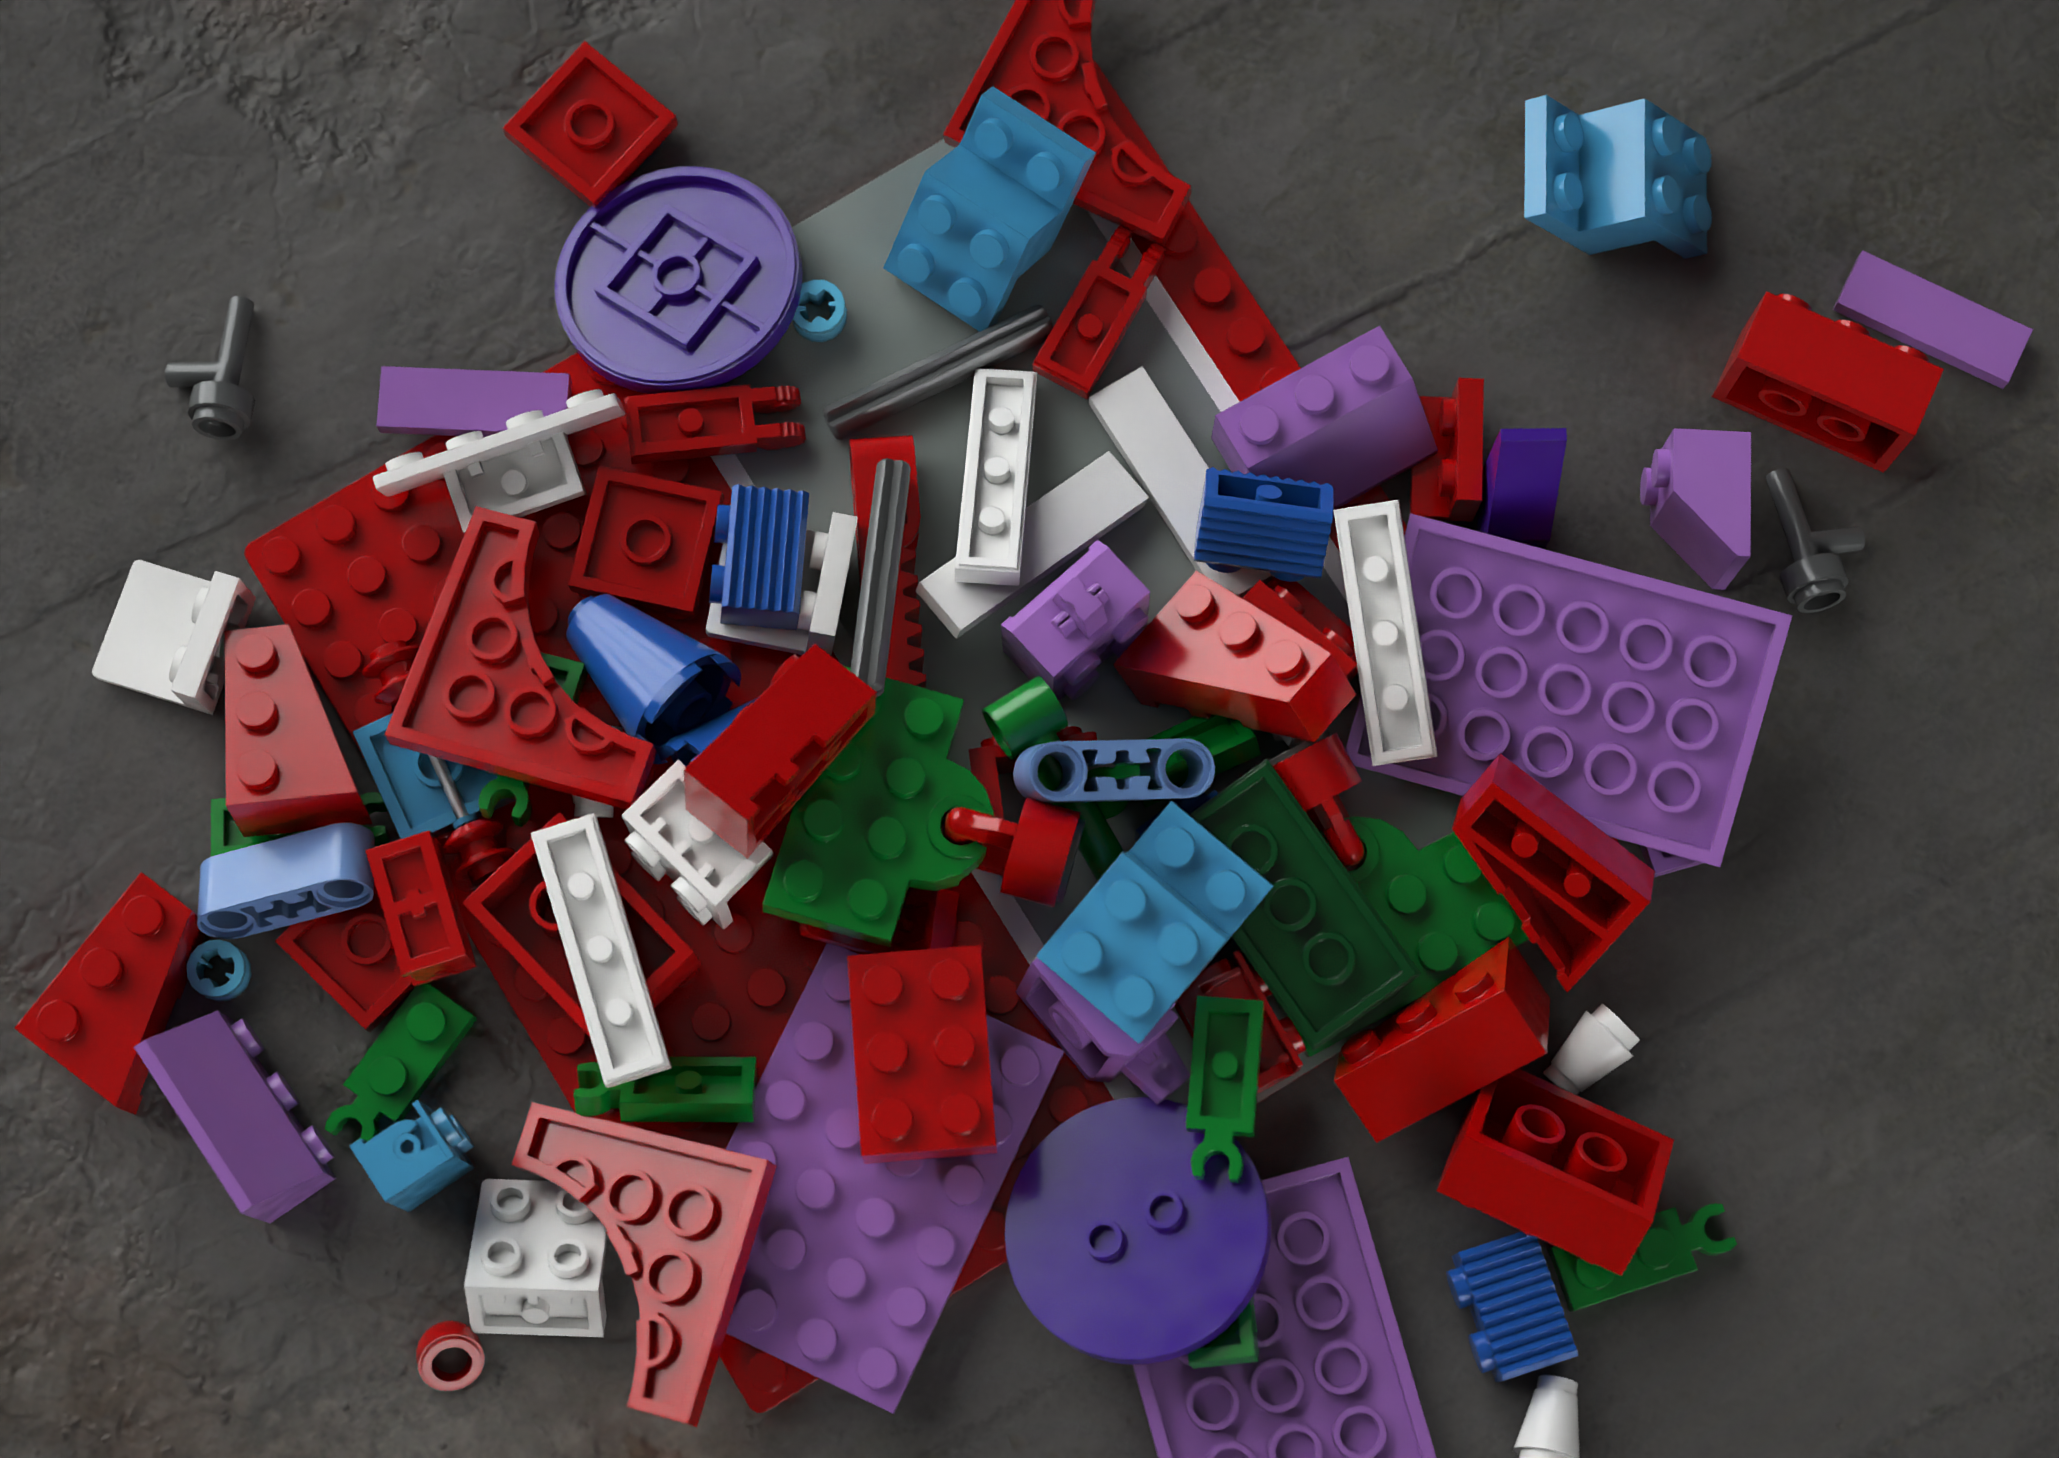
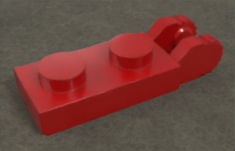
M1121 225L1114 231L1098 260L1092 259L1032 364L1033 372H1037V374L1086 400L1089 398L1147 297V289L1158 272L1167 251L1165 248L1153 243L1144 252L1132 278L1130 279L1115 271V268L1128 251L1131 244L1132 231Z
M750 384L627 396L624 398L631 464L757 452V448L777 450L801 445L806 440L803 424L786 422L755 425L753 413L754 411L769 414L796 409V407L802 404L800 390L795 388V386L791 387L789 385L750 388Z

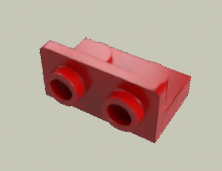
M1458 378L1451 397L1419 396L1438 451L1435 455L1411 467L1410 513L1434 520L1472 522L1482 502L1484 379Z
M1273 577L1265 584L1259 580L1243 597L1247 602L1330 652L1349 683L1358 674L1352 629L1297 581L1288 582Z

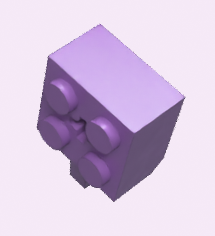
M1097 540L1088 548L1086 554L1014 617L1010 616L1001 624L1003 652L1029 680L1040 676L1049 685L1058 701L1065 695L1071 700H1075L1085 693L1099 678L1100 674L1096 668L1113 653L1119 658L1144 630L1142 627L1147 624L1149 618L1150 591L1108 546Z
M1036 958L1032 961L1016 993L1087 1080L1110 1083L1123 1073L1156 1104L1168 1098L1188 1080L1190 1073L1166 1035L1178 1019V1016L1172 1010L1175 1002L1143 1041L1138 1044L1040 959Z

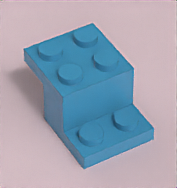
M992 86L981 95L960 144L924 172L883 269L979 332L997 324L1017 279L1051 250L1096 152Z
M1548 95L1525 100V219L1588 255L1650 241L1660 243L1685 259L1707 254V231L1712 223L1711 209L1707 201V172L1711 168V152L1704 136L1645 98L1578 115Z
M1171 801L1128 852L1121 853L1036 957L1140 1044L1274 885L1179 805Z

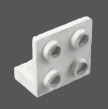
M833 512L829 533L806 529L800 614L797 630L721 624L722 604L711 603L706 634L712 638L803 655L810 647L817 644L831 655L858 517ZM724 543L719 565L725 566L727 544Z
M136 560L130 569L92 669V674L98 680L213 715L225 683V631L245 629L256 597L238 577L215 571L212 580L208 581L146 561Z
M677 760L621 815L630 833L624 841L633 850L631 853L633 858L654 879L659 881L667 874L674 881L671 887L679 895L676 899L699 923L704 926L712 918L722 929H725L733 921L727 901L774 856L773 851L762 841L748 858H745L689 813L685 806L683 770L686 766Z
M484 1180L481 1185L464 1284L471 1331L489 1334L604 1337L607 1314L602 1274L608 1235L606 1234L607 1229L596 1215L582 1202L551 1181Z

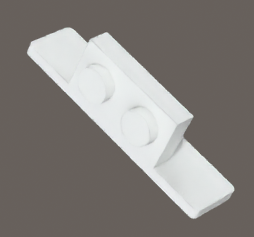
M601 389L586 391L569 398L566 401L568 409L544 417L541 410L526 412L507 420L506 426L508 429L484 437L481 431H474L456 436L445 443L447 451L423 458L421 452L408 453L393 458L385 463L386 472L377 474L372 478L376 490L386 497L445 478L464 534L476 506L516 517H523L587 494L567 435L625 415L622 402L615 393L604 396Z

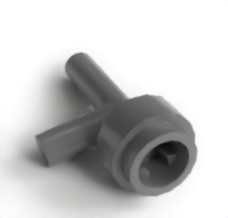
M236 296L230 298L218 361L168 363L165 369V379L169 387H193L187 412L192 419L193 429L199 434L217 440H234L241 437L243 430L250 426L255 404L253 395L239 386L254 310V302L245 297Z
M1787 468L1774 470L1766 475L1765 478L1795 562L1785 568L1780 574V580L1789 603L1795 604L1798 611L1802 613H1813L1833 607L1845 599L1847 595L1845 587L1849 582L1842 560L1838 554L1863 550L1865 545L1864 532L1859 526L1811 532L1790 470Z

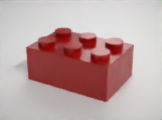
M1766 291L1742 329L1712 397L1884 473L1915 437L1944 369L1930 363L1929 358L1915 348L1903 345L1893 347L1870 337V332L1858 323L1842 319L1831 320L1813 312L1807 302L1789 294L1774 295Z
M559 812L542 829L567 822L568 820ZM531 838L462 903L590 1037ZM612 867L655 1009L701 965V962L695 952Z
M981 945L847 955L860 1147L864 1163L871 1164L997 1153Z
M1516 1069L1473 1093L1462 1116L1436 1191L1457 1200L1466 1207L1474 1208L1516 1227L1527 1235L1535 1236L1577 1255L1588 1263L1598 1265L1622 1276L1653 1222L1674 1139L1523 1070Z

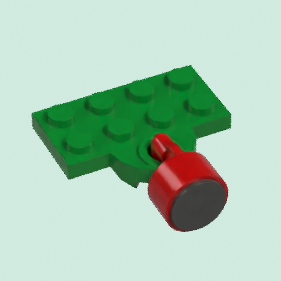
M886 677L884 692L876 697L875 713L794 805L762 904L763 912L891 948L909 887L937 891L959 886V882L974 869L1003 876L1000 893L1054 908L1056 902L1063 903L1086 820L1080 819L1081 812L1028 797L1025 800L1018 824L994 818V812L986 788L970 770L948 760L962 714L964 699Z
M1326 730L1315 742L1306 740L1269 760L1422 973V975L1314 1051L1298 1030L1306 1047V1051L1303 1052L1306 1057H1311L1412 1003L1506 938L1510 937L1515 946L1529 939L1521 928L1522 921L1503 894H1497L1454 831L1418 850L1402 830L1381 819L1349 816L1338 794L1362 782V779L1337 732L1330 735L1329 731ZM1275 998V1000H1276L1278 1006L1280 1007V1009H1281V1011H1282L1284 1017L1288 1016L1287 1013L1285 1012V1010H1284V1009L1282 1008V1006L1280 1005V1003H1279V1002L1277 1001V999Z

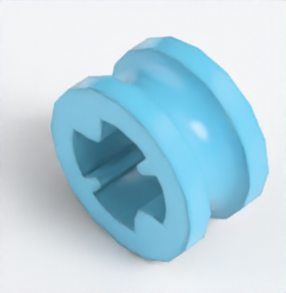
M813 279L804 282L801 288L799 304L792 319L795 330L803 338L812 342H825L834 339L842 332L847 322V309L842 292L834 284L826 280ZM825 299L830 301L828 306L831 318L826 320L818 316L812 322L807 321L809 318L805 306L807 303L811 302L819 306Z
M220 939L209 940L197 946L190 954L186 965L187 978L191 986L200 994L215 1001H229L241 995L248 987L251 978V964L246 954L232 943ZM216 955H219L228 963H234L235 967L233 974L225 973V976L230 980L220 987L212 979L204 978L205 967L213 968V965L208 961Z

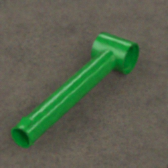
M1040 676L1035 677L982 709L984 720L991 734L1010 759L1016 758L1031 746L1061 741L1057 732L1068 726V720L1060 702L1049 685ZM1047 754L1041 759L1037 770L1038 778L1045 788L1054 791L1061 783L1062 767L1057 759ZM1096 802L1052 803L1053 805L1081 812L1080 819L1086 820L1078 849L1098 882L1121 853L1125 852Z

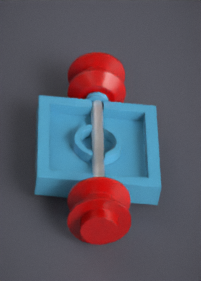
M397 640L380 646L369 655L371 662L363 669L362 673L367 679H380L383 687L374 695V700L377 704L396 706L420 647L419 645L407 646L404 640ZM392 714L352 731L401 839L428 830L437 838L455 829L444 844L442 851L447 855L459 854L463 864L454 873V877L456 880L470 879L473 886L483 884L515 854L513 848H499L496 843L495 837L504 827L501 822L479 819L483 816L479 808V795L483 787L498 776L487 774L486 771L391 745L384 734ZM511 798L500 800L495 805L494 811L515 800Z

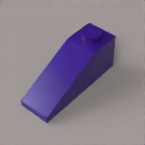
M1566 428L1500 429L1483 467L1482 502L1476 513L1477 531L1542 549L1546 548L1551 538L1567 443Z

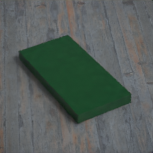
M1268 759L1189 814L1274 885L1232 937L1313 1051L1422 975Z

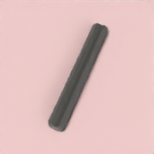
M1034 305L827 405L823 410L824 419L833 436L838 440H842L974 376L975 370L978 368H991L1046 341L1053 329L1052 321L1041 305Z
M888 458L880 460L876 466L850 670L877 692L876 697L882 695L885 686L911 467L907 462L903 460L894 461Z

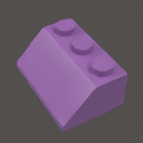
M1380 325L1215 415L1211 436L1212 441L1232 473L1239 470L1244 475L1252 472L1256 476L1265 474L1269 478L1278 476L1282 480L1291 478L1295 482L1302 479L1307 483L1313 481L1320 485L1328 483L1334 487L1333 510L1428 459L1438 451L1413 378Z
M215 1011L145 1039L134 1047L241 1214L272 1223L336 1179L326 1164L335 1157L331 1148L314 1125L304 1130L291 1110L299 1104L297 1096L278 1071L271 1076L268 1075L257 1058V1055L265 1050L264 1046L244 1018L235 1023L230 1017Z

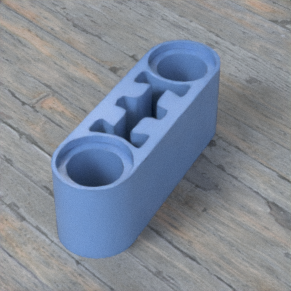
M1193 739L1056 741L1034 745L1024 750L1015 762L1013 777L1018 791L1025 798L1028 797L1046 803L1175 800L1196 797L1205 792L1213 781L1215 763L1207 747ZM1173 752L1180 754L1188 765V776L1181 787L1173 785L1166 774V762ZM1047 754L1057 759L1062 767V780L1054 791L1048 790L1041 784L1037 773L1041 759ZM1110 763L1117 766L1140 764V776L1119 779L1112 777L1087 778V766Z
M336 823L207 858L200 866L197 914L199 930L214 938L238 939L366 905L372 900L374 895V878L365 851L375 847L373 832L358 824Z

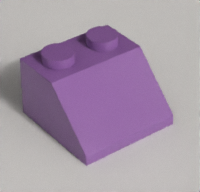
M1674 428L1663 447L1655 449L1651 468L1644 467L1642 471L1640 500L1642 505H1650V526L1712 589L1725 590L1751 557V432Z

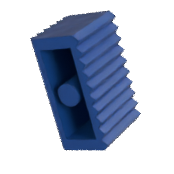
M1214 467L1206 469L1195 533L1194 561L1204 562L1213 570L1223 573H1233L1242 568L1269 571L1275 578L1288 582L1299 581L1304 577L1321 579L1333 521L1334 487L1328 483L1320 485L1315 481L1307 483L1302 479L1295 482L1291 478L1282 480L1278 476L1272 478L1265 474L1256 476L1252 472L1244 475L1239 470L1231 473L1227 469L1221 471Z
M737 484L732 486L731 505L718 504L714 543L727 544L725 566L712 564L709 603L722 604L721 624L797 630L809 504L808 492L804 490L796 492L792 489H769L767 487L757 488L753 485L744 487Z
M1521 1231L1452 1255L1455 1268L1446 1271V1276L1457 1307L1462 1309L1469 1306L1478 1332L1468 1335L1474 1359L1481 1373L1491 1370L1497 1383L1578 1356V1350L1574 1344L1573 1336L1569 1330L1564 1310L1560 1305L1555 1285L1546 1266V1260L1542 1254L1537 1237L1527 1235Z

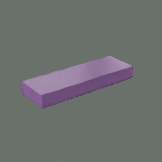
M1863 250L1856 259L1833 308L1834 311L2001 389L2009 383L2033 329Z
M381 366L376 427L380 433L459 436L469 432L481 431L483 436L487 437L507 430L506 421L517 415L541 410L545 417L568 409L566 401L571 398L572 379L570 374Z

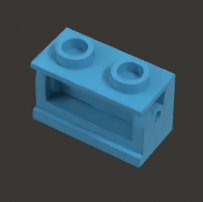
M419 1100L412 1103L420 1115V1118L417 1120L399 1121L369 1141L360 1138L350 1145V1148L384 1201L407 1212L412 1211L475 1168L466 1155V1152L472 1149L474 1144L453 1114L449 1116L442 1107L434 1111Z

